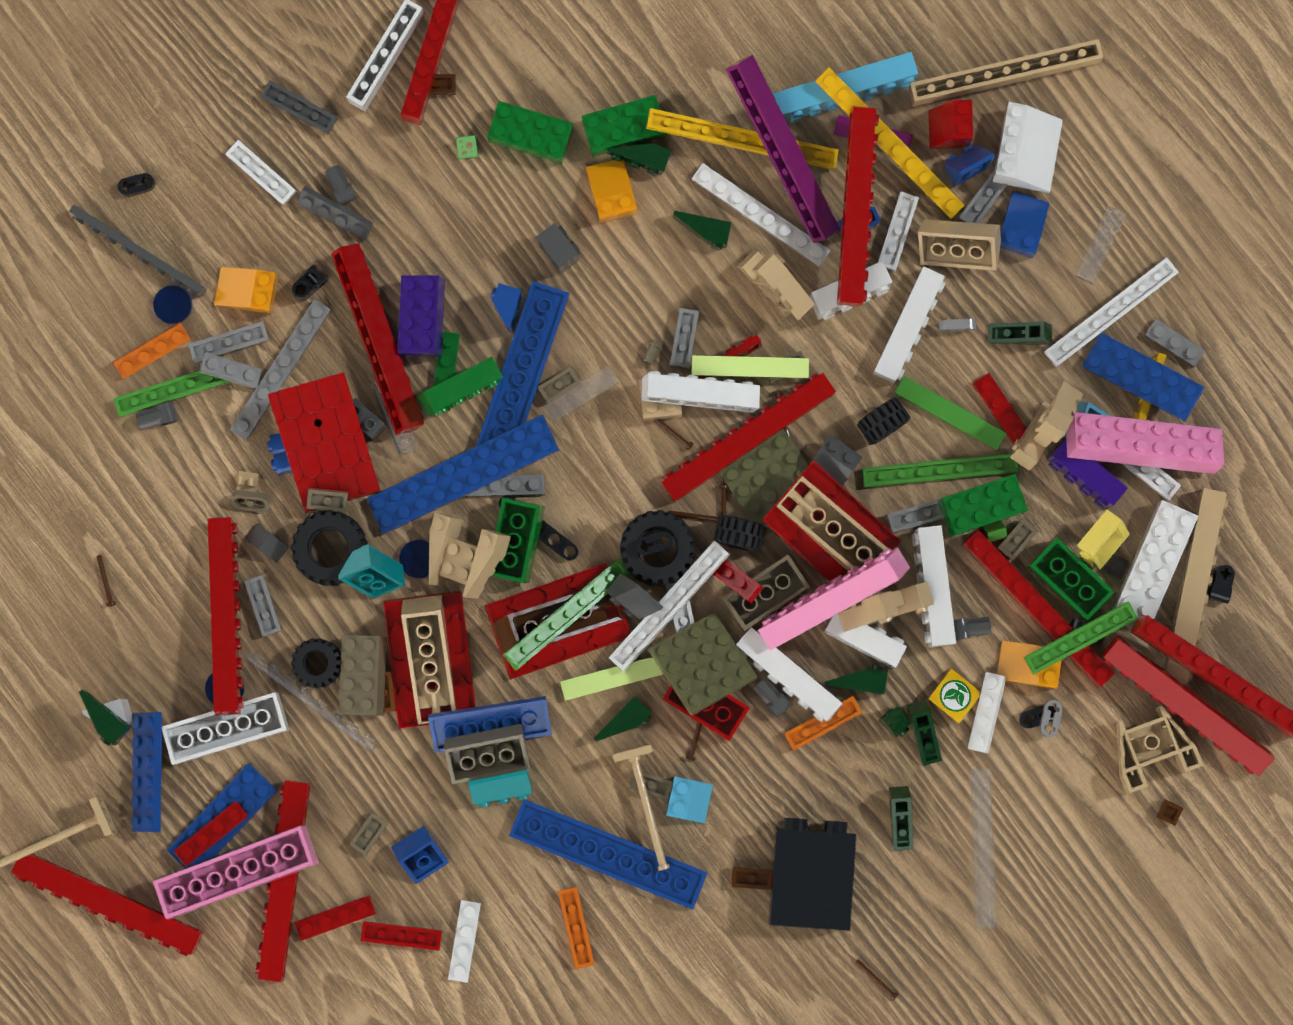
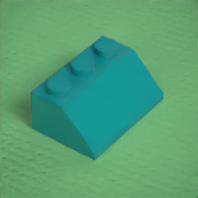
M369 544L352 551L338 575L339 580L372 599L405 586L403 565Z
M528 770L468 781L473 805L478 804L479 808L490 806V801L498 800V804L510 802L509 798L517 796L518 800L529 798L530 793H533Z

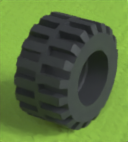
M892 398L863 417L858 422L857 427L868 443L873 445L898 430L911 417L899 399Z
M722 515L718 518L713 540L731 548L749 552H760L767 528L751 520Z
M312 638L308 641H303L300 646L296 647L295 653L292 654V672L295 674V678L305 686L312 688L327 687L329 684H333L336 681L335 679L340 676V651L333 643L327 640ZM313 652H322L328 658V667L320 675H313L306 668V660Z

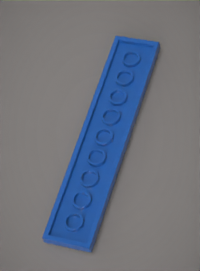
M532 281L501 371L503 378L498 380L500 384L496 386L476 446L526 423L570 293Z
M540 415L367 498V501L382 534H387L560 450L544 415Z
M523 799L509 834L512 838L692 910L708 873L664 855L665 860L670 868L658 871L657 867L659 864L655 851Z

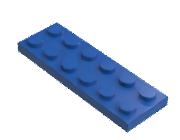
M1102 332L1082 365L1084 369L1184 422L1188 419L1205 390V387Z
M546 696L428 714L435 753L444 752V739L518 724H522L525 739L552 735Z
M162 712L134 713L132 721V832H161Z
M248 763L166 851L185 869L214 859L278 790ZM238 801L249 817L186 867L174 851L231 804Z

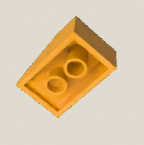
M611 160L585 167L600 223L637 214V206L624 160L622 162Z
M221 267L214 305L272 314L279 276L275 272Z
M1002 641L997 675L1007 677L1006 681L1057 689L1062 660L1033 675L1023 657L1044 646Z

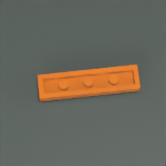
M181 322L114 360L113 364L122 378L125 379L191 340Z
M854 696L842 701L843 705L828 723L825 720L821 723L813 717L784 733L792 750L794 751L862 714L863 712Z
M578 887L560 890L558 895L575 969L593 966L595 963Z

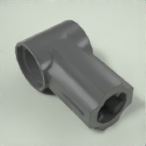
M340 165L333 166L325 171L334 190L333 193L340 205L343 206L357 199L351 183H348Z
M173 402L157 405L156 408L136 413V420L140 430L157 425H169L178 421Z
M989 617L953 620L956 640L991 633Z
M767 677L754 687V690L767 703L766 706L777 718L792 706V703L786 696L779 692Z

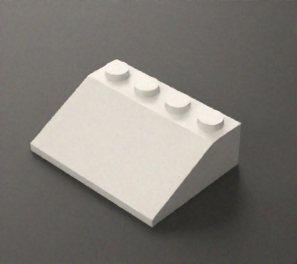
M1009 102L1005 110L992 182L1050 193L1063 120L1028 105Z

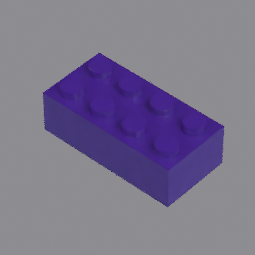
M401 275L398 353L404 357H442L445 279L439 275Z
M1066 439L1047 458V461L1050 462L1048 465L1054 471L1058 472L1059 470L1062 472L1066 481L1070 484L1075 483L1080 487L1079 491L1087 497L1090 495L1095 499L1094 503L1101 509L1113 507L1128 489L1127 486L1096 461L1068 458Z

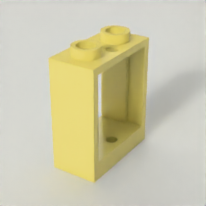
M1106 510L1077 544L1080 556L1084 558L1083 561L1089 567L1093 568L1095 566L1100 570L1130 535L1123 521L1109 510Z

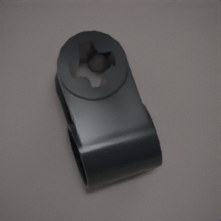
M314 264L293 284L292 292L297 300L306 301L323 287L329 278L327 276L324 277ZM299 287L307 289L303 295H298L296 292Z
M1221 565L1214 570L1208 592V600L1229 603L1235 576L1234 569L1231 566ZM1225 570L1228 573V577L1223 578L1220 572Z

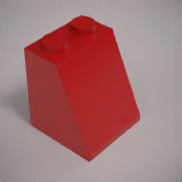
M951 100L928 111L929 149H963L971 144L973 140L972 100Z

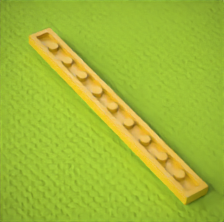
M830 67L815 80L848 116L853 106L869 108ZM879 118L878 126H875V134H878L877 145L952 219L964 204Z
M652 108L649 110L646 129L768 155L757 131ZM796 140L807 164L832 170L836 168L839 149Z

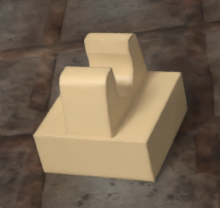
M239 471L236 490L257 492L260 474Z

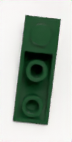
M652 143L610 148L607 154L611 155V159L622 162L624 160L629 162V166L640 169L642 167L647 169V173L658 176V174H663L672 150Z

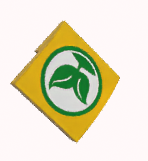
M951 668L928 697V700L959 724L978 700L981 692Z

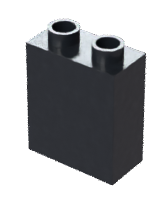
M784 818V828H775L768 921L770 925L850 931L856 834L847 833L848 822L824 820L823 831L807 830L808 819Z

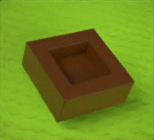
M1164 799L1156 817L1176 826L1183 807Z

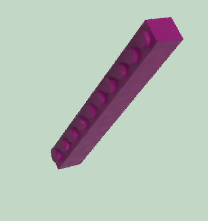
M751 55L740 59L726 68V71L812 242L816 243L826 240L840 230L837 221L754 56Z

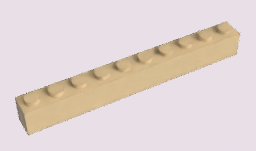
M1097 39L912 82L908 90L912 106L915 107L1099 64L1104 57L1100 41Z
M1202 488L1199 492L1195 515H1198L1189 540L1171 631L1196 646V643L1199 644L1201 638L1199 627L1205 619V613H1202L1203 607L1207 605L1209 599L1207 588L1211 586L1213 575L1210 574L1211 568L1216 564L1217 556L1214 555L1215 549L1219 547L1221 537L1218 536L1219 529L1223 528L1225 518L1222 517L1223 510L1227 509L1229 501L1226 498V492ZM1167 656L1165 657L1163 669L1183 685H1188V682L1192 680L1193 674Z

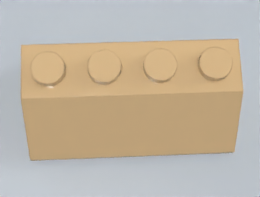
M923 220L918 230L920 265L997 270L1001 245L1000 225Z

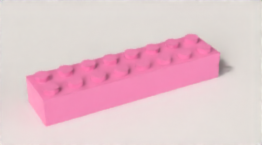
M1075 412L1072 414L1074 418L1066 432L1068 458L1215 474L1224 466L1222 429Z
M898 547L892 551L890 548L886 549L876 559L874 557L868 559L863 563L864 565L859 568L857 566L852 568L845 576L842 577L840 575L834 578L829 585L823 584L811 595L807 593L798 602H791L782 611L779 612L777 610L770 614L762 622L763 626L758 630L769 649L772 650L898 581L910 568Z
M299 826L155 880L153 883L165 919H172L319 864L307 827Z

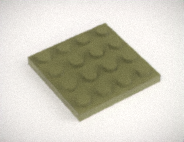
M782 429L720 471L719 475L725 484L728 485L749 519L767 528L766 536L773 530L762 519L804 472L808 464L784 429Z
M715 612L649 649L651 656L691 716L757 679V675Z

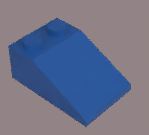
M970 145L962 151L963 154L959 156L955 154L945 160L947 163L944 164L943 168L953 186L956 187L987 170L995 158L994 153L980 145L975 147Z
M1013 191L1000 230V248L1033 258L1039 245L1050 203Z

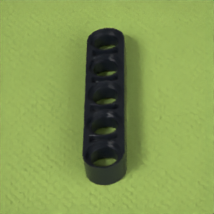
M505 495V496L502 497V498L515 499L514 497H512V496H510V495ZM502 498L499 501V507H501ZM542 520L544 531L539 534V540L568 561L576 559L579 553L577 546ZM553 534L558 535L560 538L559 544L555 546L549 543V537ZM566 547H574L575 555L573 557L565 556L564 550Z

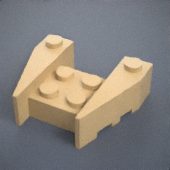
M753 250L737 267L754 285L757 284L763 291L762 293L776 305V308L785 317L792 314L799 320L815 303L783 265L785 261L778 254L768 253L766 255L762 251Z
M1063 381L1051 404H1048L1046 401L1043 402L1021 439H1017L1011 448L1013 453L1010 458L1030 471L1039 461L1045 448L1052 441L1057 443L1065 435L1074 418L1072 414L1077 411L1076 406L1081 401L1083 393Z
M435 512L429 533V584L444 586L446 578L466 585L462 597L478 599L485 588L484 584L496 571L495 567L498 562L502 561L505 557L511 536L497 531L482 529L478 545L458 539L463 519Z
M923 582L901 590L890 591L861 600L838 614L843 630L846 632L868 624L871 625L878 622L883 624L892 621L891 618L912 611H916V614L928 611L927 607L934 605L928 582Z
M1162 705L1156 708L1159 718L1128 730L1125 729L1122 720L1116 723L1119 777L1126 794L1148 787L1141 769L1142 767L1168 757L1175 756L1182 774L1204 766L1195 744L1190 741L1185 732L1175 723Z

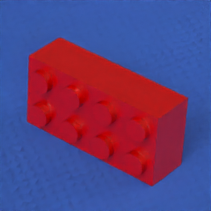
M672 686L669 687L662 699L727 741L731 740L750 709L749 706L728 695L691 716Z

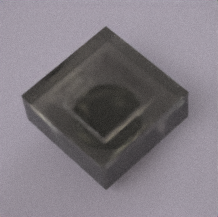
M1113 554L1107 561L1103 572L1121 580L1130 561Z

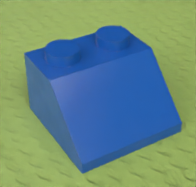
M498 283L497 288L494 287L492 290L491 299L506 329L512 333L523 297L521 289Z
M425 825L391 846L398 862L415 884L449 863Z

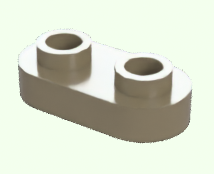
M237 490L232 493L230 504L238 510L265 512L269 508L270 498L261 492Z

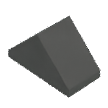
M258 523L246 537L251 544L276 563L289 548Z

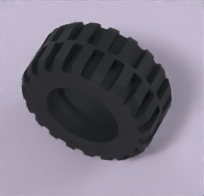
M318 511L314 515L306 517L305 521L297 526L298 530L292 537V559L299 572L310 581L322 586H339V584L344 582L338 579V575L352 551L359 549L363 545H368V541L363 529L350 516L339 511ZM326 530L340 532L348 543L347 556L340 564L332 567L320 565L314 559L311 550L315 537Z
M664 510L647 511L642 515L636 516L627 525L622 534L620 542L622 562L630 575L639 582L650 586L672 584L680 579L692 564L695 554L694 536L684 520L675 516L674 513L664 512ZM653 530L668 532L676 543L674 558L668 564L660 567L647 564L636 550L637 541Z

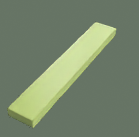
M692 355L691 375L809 378V358Z
M653 657L633 662L625 672L617 666L560 681L566 701L664 674Z

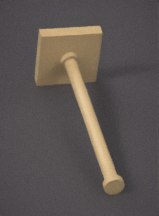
M651 744L615 753L612 756L614 762L628 759L632 764L659 864L657 868L660 871L670 867L665 860L639 763L640 755L653 752Z
M95 797L89 800L95 813L94 817L0 859V868L96 824L100 825L105 837L117 834V829L103 797Z

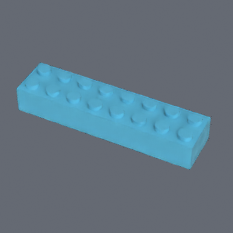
M912 52L836 75L860 99L871 100L880 93L887 95L900 87L907 89L910 83L916 81L918 70ZM815 81L772 93L786 122L791 120V123L802 120V117L807 115L814 117L821 114L820 111L828 109L830 112L839 109V106Z

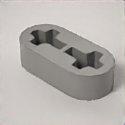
M975 319L939 321V332L976 330Z
M1050 700L1043 707L1039 730L1045 737H1053L1059 730L1062 705L1058 701ZM1054 703L1058 711L1054 712L1051 718V711L1048 710V706H1052ZM1049 720H1052L1051 727L1054 728V731H1050L1049 734H1047V730L1044 729V726H1047L1049 724Z

